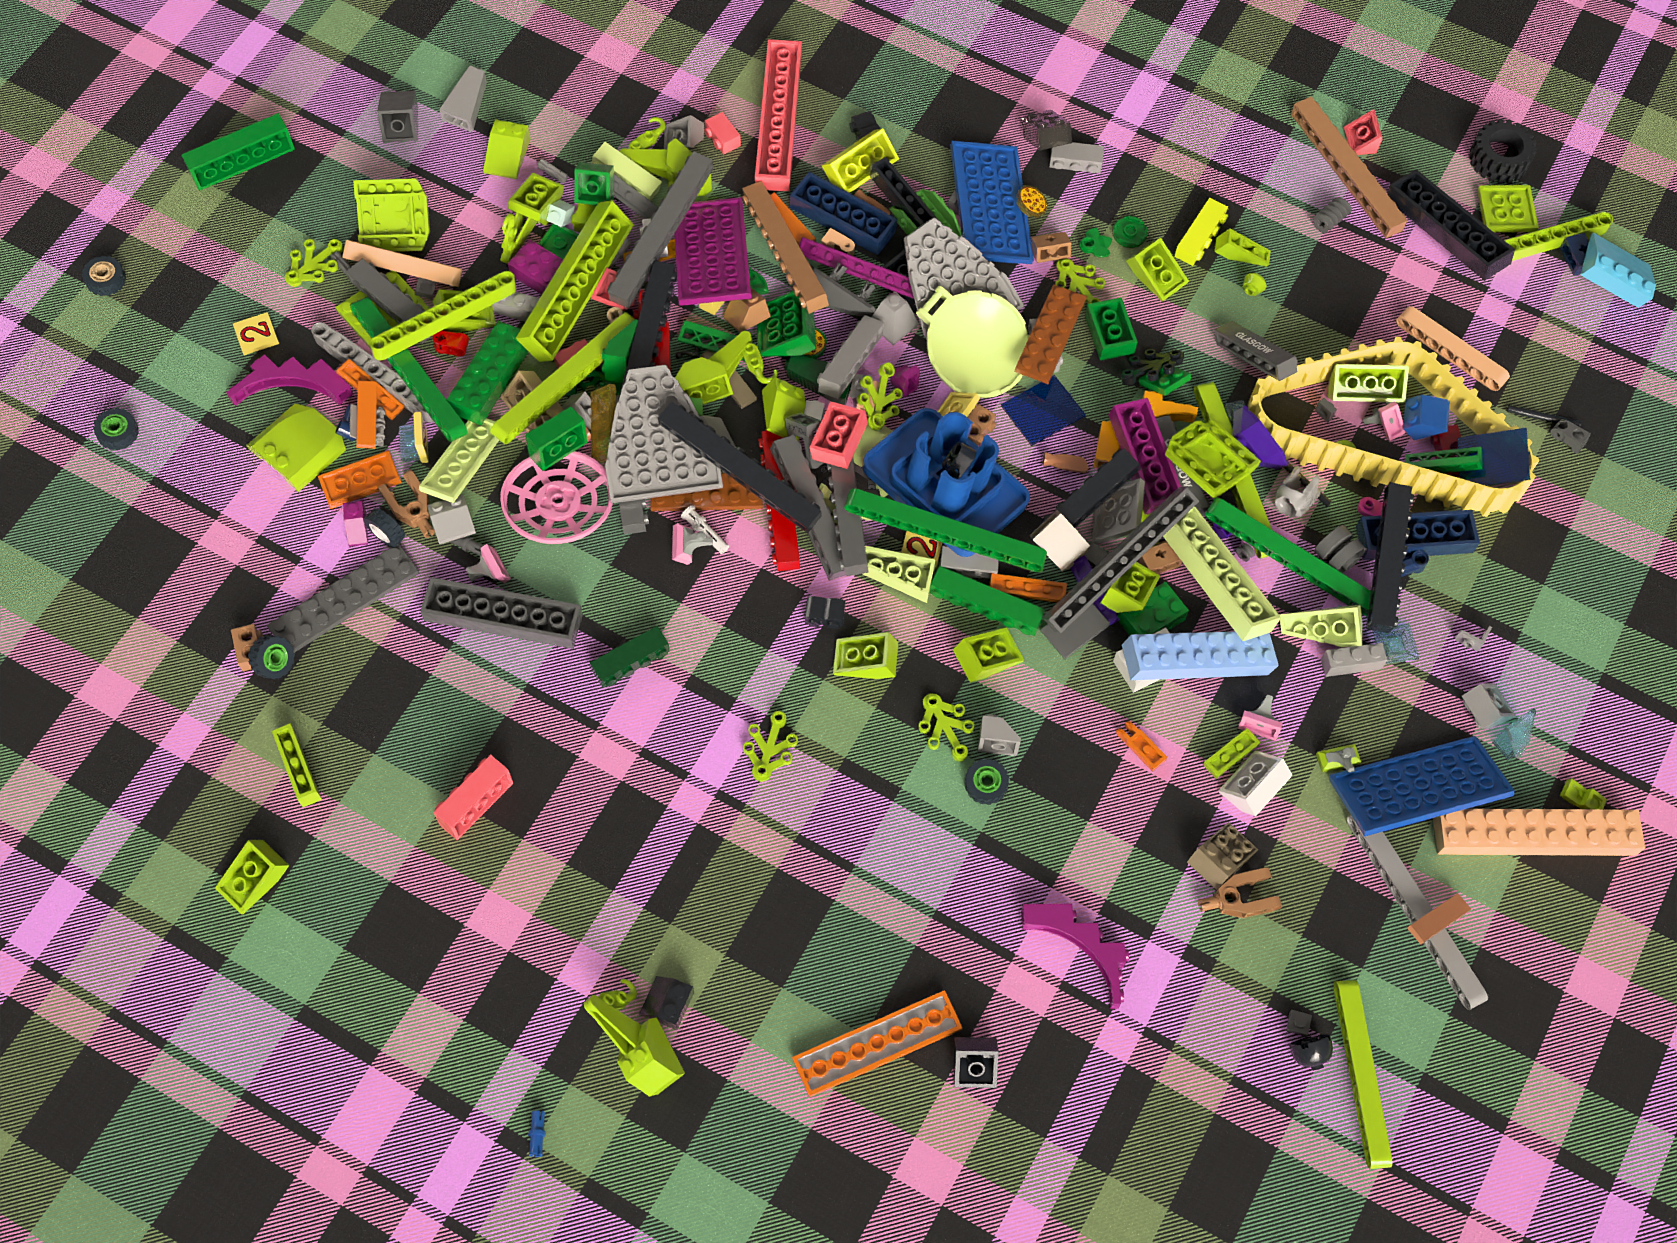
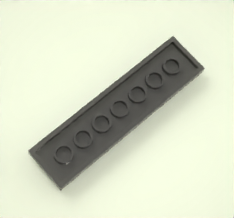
M398 544L395 548H389L272 621L267 627L272 635L283 637L289 641L290 645L293 646V653L420 574L419 570Z

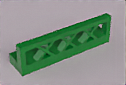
M684 320L678 342L716 353L720 350L717 343L727 345L736 335ZM685 333L695 336L691 339L683 338ZM700 338L710 340L712 342L708 344H703Z
M1482 447L1405 454L1404 463L1439 473L1483 469ZM1470 453H1478V455L1468 456ZM1451 455H1457V456H1458V457H1454V458H1449ZM1432 457H1438V458H1439V459L1430 460ZM1410 459H1419L1420 461L1410 462Z

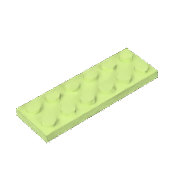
M486 418L482 426L467 421L465 426L468 434L452 441L419 485L420 491L454 503L498 443L499 439L490 433V429L495 421Z

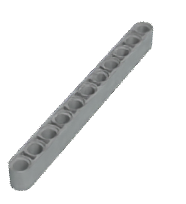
M1352 816L1347 817L1350 829L1410 923L1413 924L1433 909L1385 834L1380 832L1364 837ZM1445 928L1424 942L1427 950L1466 1009L1471 1010L1488 1000L1485 989Z

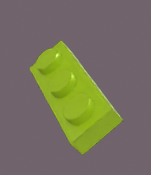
M1246 728L1208 758L1203 765L1217 779L1259 746L1261 742Z

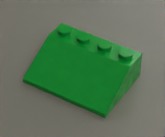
M793 291L766 302L771 317L757 324V342L761 357L798 356L816 349L814 312L809 314L806 308H802L799 302L800 297L795 296Z

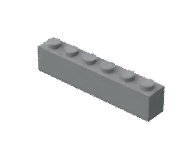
M864 315L861 321L856 323L854 331H850L846 342H842L839 352H835L831 363L828 362L825 371L819 374L817 379L819 384L818 392L839 399L881 339L884 322Z

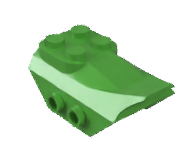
M926 189L916 192L943 226L949 227L953 233L962 236L953 210L945 205L942 197L938 196L935 191ZM894 206L889 208L897 219V223L907 235L917 229L903 210L896 209Z

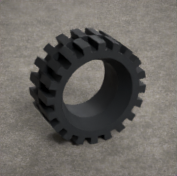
M1498 119L1497 123L1493 120L1488 125H1483L1471 146L1469 159H1472L1470 162L1471 166L1476 165L1474 171L1476 173L1481 172L1482 178L1487 176L1490 177L1489 181L1494 182L1496 179L1500 184H1503L1504 180L1507 183H1512L1513 179L1517 181L1521 176L1523 177L1537 151L1535 147L1537 144L1536 140H1532L1533 134H1527L1529 129L1526 127L1520 128L1521 124L1518 122L1516 125L1512 124V120H1507L1504 123L1503 119ZM1490 143H1504L1512 147L1518 155L1515 157L1501 156L1491 148Z

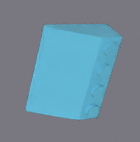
M1591 234L1581 276L1638 308L1653 299L1656 283L1651 266L1599 235Z

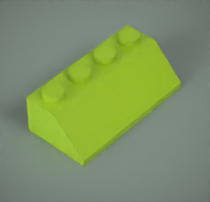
M1335 364L1329 378L1328 398L1332 401L1405 402L1409 366Z

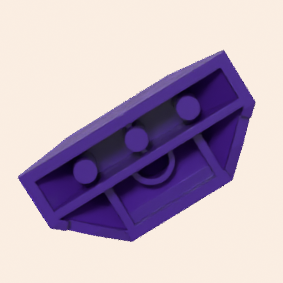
M1244 405L1234 411L1233 437L1261 460L1259 467L1281 469L1289 465L1283 450L1262 422L1249 411L1248 407Z

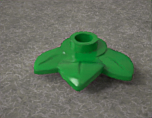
M1093 228L1086 232L1085 237L1080 241L1079 248L1082 252L1092 253L1099 258L1108 257L1111 253L1107 248L1111 245L1112 238L1100 236L1098 229Z

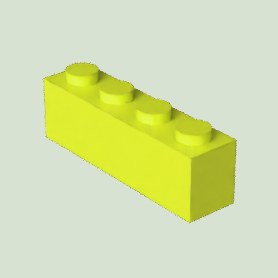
M1209 198L1177 246L1174 257L1192 266L1197 260L1200 261L1204 254V248L1208 249L1212 242V236L1218 234L1220 230L1219 225L1225 223L1228 217L1226 214L1228 206Z

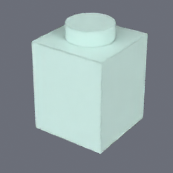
M562 200L550 204L547 221L560 227L571 223L575 206Z

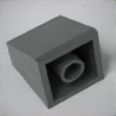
M415 90L381 92L377 113L383 143L417 141L418 103Z

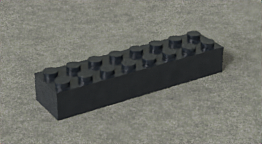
M1417 169L1389 186L1388 196L1395 202L1397 208L1484 281L1511 265L1515 249Z

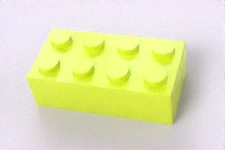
M882 128L873 130L821 166L831 184L850 193L871 179L872 164L884 157L893 164L899 160V157Z

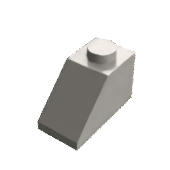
M586 392L571 395L562 406L564 410L571 406L584 419L585 427L594 432L606 421V418Z

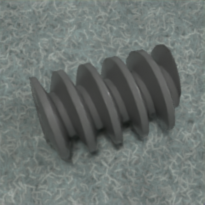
M1341 197L1334 198L1314 216L1313 223L1316 229L1322 233H1328V230H1332L1334 226L1338 225V222H1341L1351 213L1352 208L1350 204Z

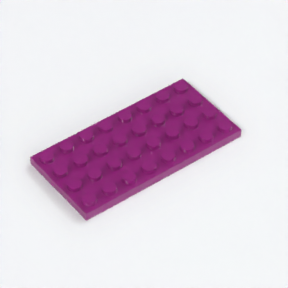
M742 197L693 202L675 232L679 306L751 299Z

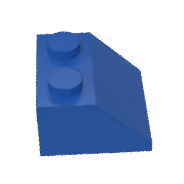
M1427 395L1406 399L1404 431L1413 440L1448 432L1450 401Z

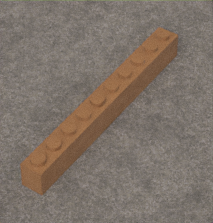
M1312 96L1295 103L1291 116L1385 239L1402 232L1407 223L1405 215L1397 208L1395 202L1390 199L1385 189L1380 186L1376 177L1370 173L1367 166L1349 146L1347 140L1339 133L1338 128L1332 124L1328 115L1322 111L1319 104L1315 102Z
M759 181L742 188L744 193L742 200L745 206H749L748 210L751 217H755L754 221L757 228L761 227L762 237L764 239L767 238V245L770 250H773L776 262L780 261L781 271L783 273L786 272V279L789 285H793L792 289L795 296L800 297L801 307L806 308L810 314L829 306L823 287L763 182Z

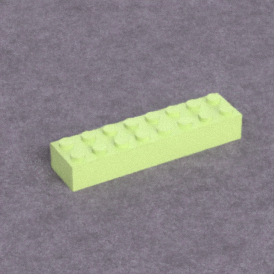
M1194 506L1163 537L1242 641L1272 632L1281 618Z

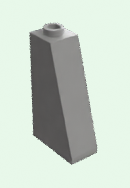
M473 66L468 67L439 109L442 121L470 132L474 130L487 84L485 71Z

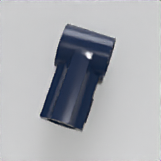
M348 404L335 434L353 442L355 438L350 437L351 404Z
M1417 550L1412 555L1403 558L1405 570L1401 577L1411 573L1423 572L1429 561L1428 554L1425 551Z

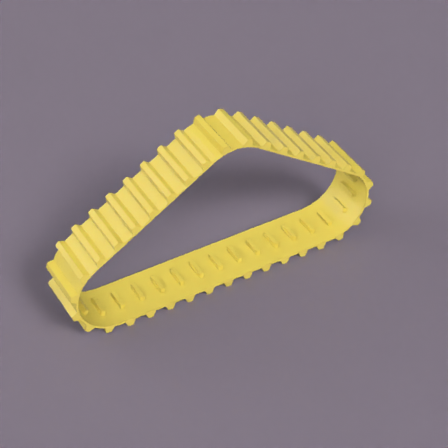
M1395 337L1393 342L1385 343L1379 339L1372 347L1367 348L1364 344H1360L1356 351L1349 352L1344 348L1336 356L1324 353L1322 358L1317 361L1308 357L1303 364L1297 365V373L1281 381L1269 375L1266 379L1259 378L1248 402L1249 411L1262 422L1283 450L1286 460L1290 457L1298 459L1302 466L1312 463L1317 465L1319 471H1323L1325 468L1333 469L1336 476H1341L1343 473L1353 475L1354 481L1357 482L1361 478L1371 480V485L1375 487L1379 483L1388 485L1389 482L1412 486V494L1423 495L1426 501L1430 503L1433 499L1443 501L1444 507L1447 508L1454 504L1461 506L1462 510L1472 509L1480 511L1482 516L1485 517L1490 512L1497 510L1504 514L1508 512L1514 501L1519 502L1536 477L1532 471L1538 464L1539 458L1532 455L1530 449L1532 441L1530 439H1523L1518 434L1519 427H1510L1504 421L1506 416L1503 413L1496 414L1490 409L1492 405L1490 401L1482 402L1477 397L1478 391L1475 388L1469 390L1463 384L1465 379L1462 376L1455 377L1449 372L1451 366L1448 364L1441 365L1436 360L1437 354L1435 352L1428 353L1422 349L1421 342L1419 341L1412 344L1403 342L1401 337ZM1335 364L1408 365V374L1412 375L1435 397L1449 400V410L1511 466L1517 482L1515 486L1510 488L1488 487L1292 431L1271 421L1264 413L1261 401L1263 398L1273 394L1328 381Z

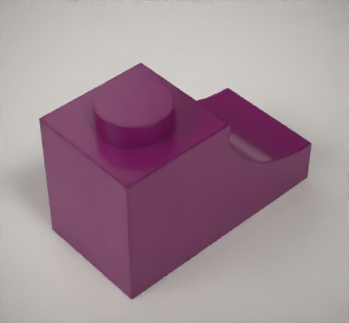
M905 364L901 368H896L894 375L891 376V384L902 391L904 398L918 389L920 369L917 365L909 368Z

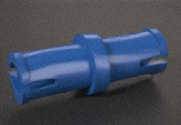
M532 1111L531 1130L528 1132L530 1137L529 1156L541 1157L543 1156V1137L546 1136V1131H544L545 1112Z

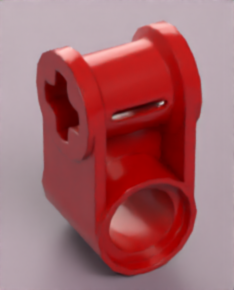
M442 330L433 335L434 348L440 354L463 357L466 354L469 337L464 333Z

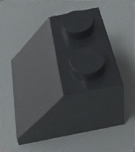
M656 976L639 1015L648 1019L657 1017L660 1024L678 1030L694 995L693 986L674 978Z
M955 1037L954 1087L997 1088L999 1055L997 1038Z

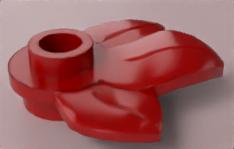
M640 290L638 293V310H634L633 318L639 320L642 309V293L644 290Z

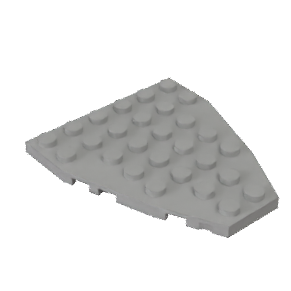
M930 219L904 238L909 280L917 310L926 304L938 286H942L952 296L967 291H982L1002 297L1017 310L1024 307L1007 275L999 272L994 267V264L991 261L988 262L982 256V253L967 239L952 232V229L943 226L937 219ZM939 298L928 313L932 316L944 300ZM919 318L923 335L927 340L929 326Z
M666 365L628 370L615 409L605 464L611 504L723 488L721 471L718 467L659 425L658 417L671 401L676 405L679 403L687 410L686 412L690 415L694 414L699 417L689 396L679 386L678 381L672 376Z

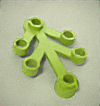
M312 239L305 240L304 265L299 268V261L302 259V255L299 250H292L290 252L292 259L291 270L285 274L286 283L292 287H297L302 281L323 282L325 277L322 271L336 272L338 264L335 260H329L327 263L320 262L336 251L341 254L343 252L342 243L337 239L330 240L328 247L313 258V250L316 248V245ZM308 271H315L313 274H306Z
M1067 258L1060 259L1057 262L1056 267L1060 275L1055 285L1061 284L1063 288H1066L1065 279L1068 275L1071 279L1069 290L1076 292L1077 288L1082 295L1087 296L1086 301L1088 304L1101 302L1098 298L1092 296L1085 285L1101 290L1105 286V280L1101 277L1095 280L1080 277L1075 273H1083L1088 277H1092L1095 274V266L1087 265L1083 267L1074 265L1073 261Z
M889 362L880 365L878 369L880 375L878 392L873 386L870 376L860 379V385L863 388H867L875 408L873 409L867 393L859 394L857 402L864 406L868 414V426L875 431L883 428L885 420L899 414V408L896 405L888 407L887 411L881 414L882 407L893 400L900 399L903 395L902 391L896 388L891 390L889 395L885 396L888 377L893 376L895 373L894 366Z
M937 694L926 695L923 699V707L926 712L923 720L919 723V731L921 733H928L930 731V720L933 713L937 719L932 737L928 739V747L932 750H936L939 747V739L943 729L953 747V759L958 762L964 761L968 756V749L965 745L960 744L951 727L961 729L965 733H972L974 723L971 720L963 722L944 716L941 710L951 712L956 717H962L965 713V707L962 704L954 706L942 702L941 697ZM934 700L936 704L932 705L929 701ZM960 708L962 709V712L958 713L956 712V709ZM926 724L928 728L923 729L921 725ZM969 724L972 728L966 729L965 725ZM936 741L937 745L933 746L930 742ZM962 749L964 753L959 754L957 750Z
M775 711L771 715L772 728L767 744L761 736L760 727L757 724H751L748 728L749 735L754 738L763 753L762 760L760 761L754 752V744L752 742H745L743 744V752L748 755L754 765L752 775L757 781H767L770 779L772 771L792 763L793 758L790 752H783L780 759L769 763L772 756L798 744V737L795 734H789L786 740L775 745L779 729L786 724V715L782 711ZM776 716H781L782 719H781V720H776L775 717H776ZM756 728L758 731L752 733L751 729ZM790 738H794L796 741L794 743H790L788 740ZM747 746L752 747L750 751H747L745 748ZM789 756L790 760L785 761L783 760V757ZM760 769L766 770V772L763 774L759 773L758 771Z

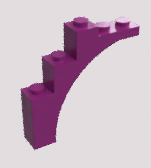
M266 355L256 359L250 365L253 372L246 375L242 381L232 386L226 392L231 403L235 406L256 392L282 386H297L318 391L331 398L338 405H341L353 395L350 385L322 359L306 369L292 357L283 362L278 368Z
M1072 903L1023 904L1021 909L1022 930L1049 932L1067 939L1078 946L1093 960L1103 975L1109 989L1110 1009H1119L1121 1002H1124V991L1120 990L1122 970L1118 968H1124L1126 962L1129 961V951L1125 949V943H1100L1103 941L1102 929H1099L1098 923H1074L1077 921L1076 910H1073Z

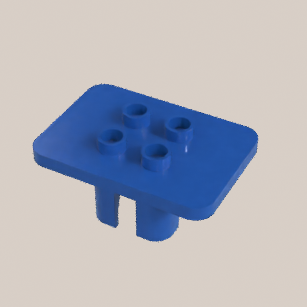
M931 408L918 410L865 454L862 464L864 473L895 501L997 534L1027 508L1030 501L1028 489L996 462L999 454L998 444L989 435H986L979 448L968 438L973 422L958 412H951L942 416ZM957 442H961L976 450V457L959 479H954L946 470H943L942 462ZM944 543L959 556L970 557L975 554L974 552Z

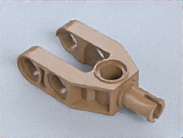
M411 469L404 472L403 477L418 500L410 502L407 506H399L387 484L378 486V490L396 519L412 528L418 526L425 538L430 537L428 531L431 536L434 535L435 530L428 522L430 514L427 505H430V500L427 493L420 491L419 485L421 483Z
M1261 868L1233 875L1215 892L1213 897L1198 899V907L1201 906L1199 908L1201 912L1218 908L1221 914L1239 918H1247L1282 908V903L1279 896L1244 904L1240 900V893L1236 887L1247 884L1252 886L1256 882L1269 878L1272 879L1269 868ZM1225 896H1230L1233 902H1228Z

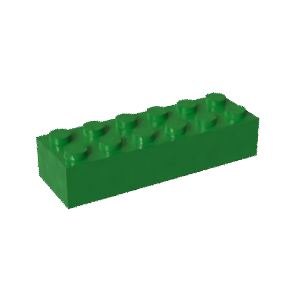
M279 113L190 150L182 154V158L195 185L201 191L291 152L295 148L285 123Z
M501 321L496 323L446 399L459 417L482 426L529 352L516 339L521 329Z

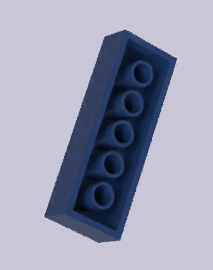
M811 172L807 173L790 195V208L828 229L832 228L877 256L897 231V219Z
M1457 510L1412 513L1410 522L1407 524V528L1410 531L1408 539L1405 540V546H1407L1405 557L1412 555L1417 550L1425 551L1428 556L1474 553L1480 541L1473 511ZM1381 515L1362 516L1356 525L1358 540L1367 549L1362 556L1363 560H1373L1376 557Z

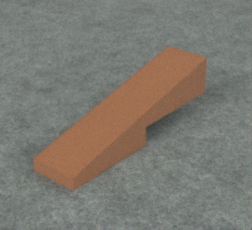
M1457 893L1411 924L1407 929L1420 944H1423L1444 928L1460 919L1471 908Z

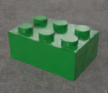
M1122 297L1087 304L1085 318L1099 359L1105 360L1134 354L1137 339Z
M571 406L566 410H562L553 418L546 420L537 428L530 430L525 435L529 457L542 471L588 443L585 421Z
M1164 582L1153 589L1143 610L1120 612L1118 614L1120 619L1118 622L1129 636L1135 634H1154L1164 628L1170 630L1183 622L1189 610L1167 582Z

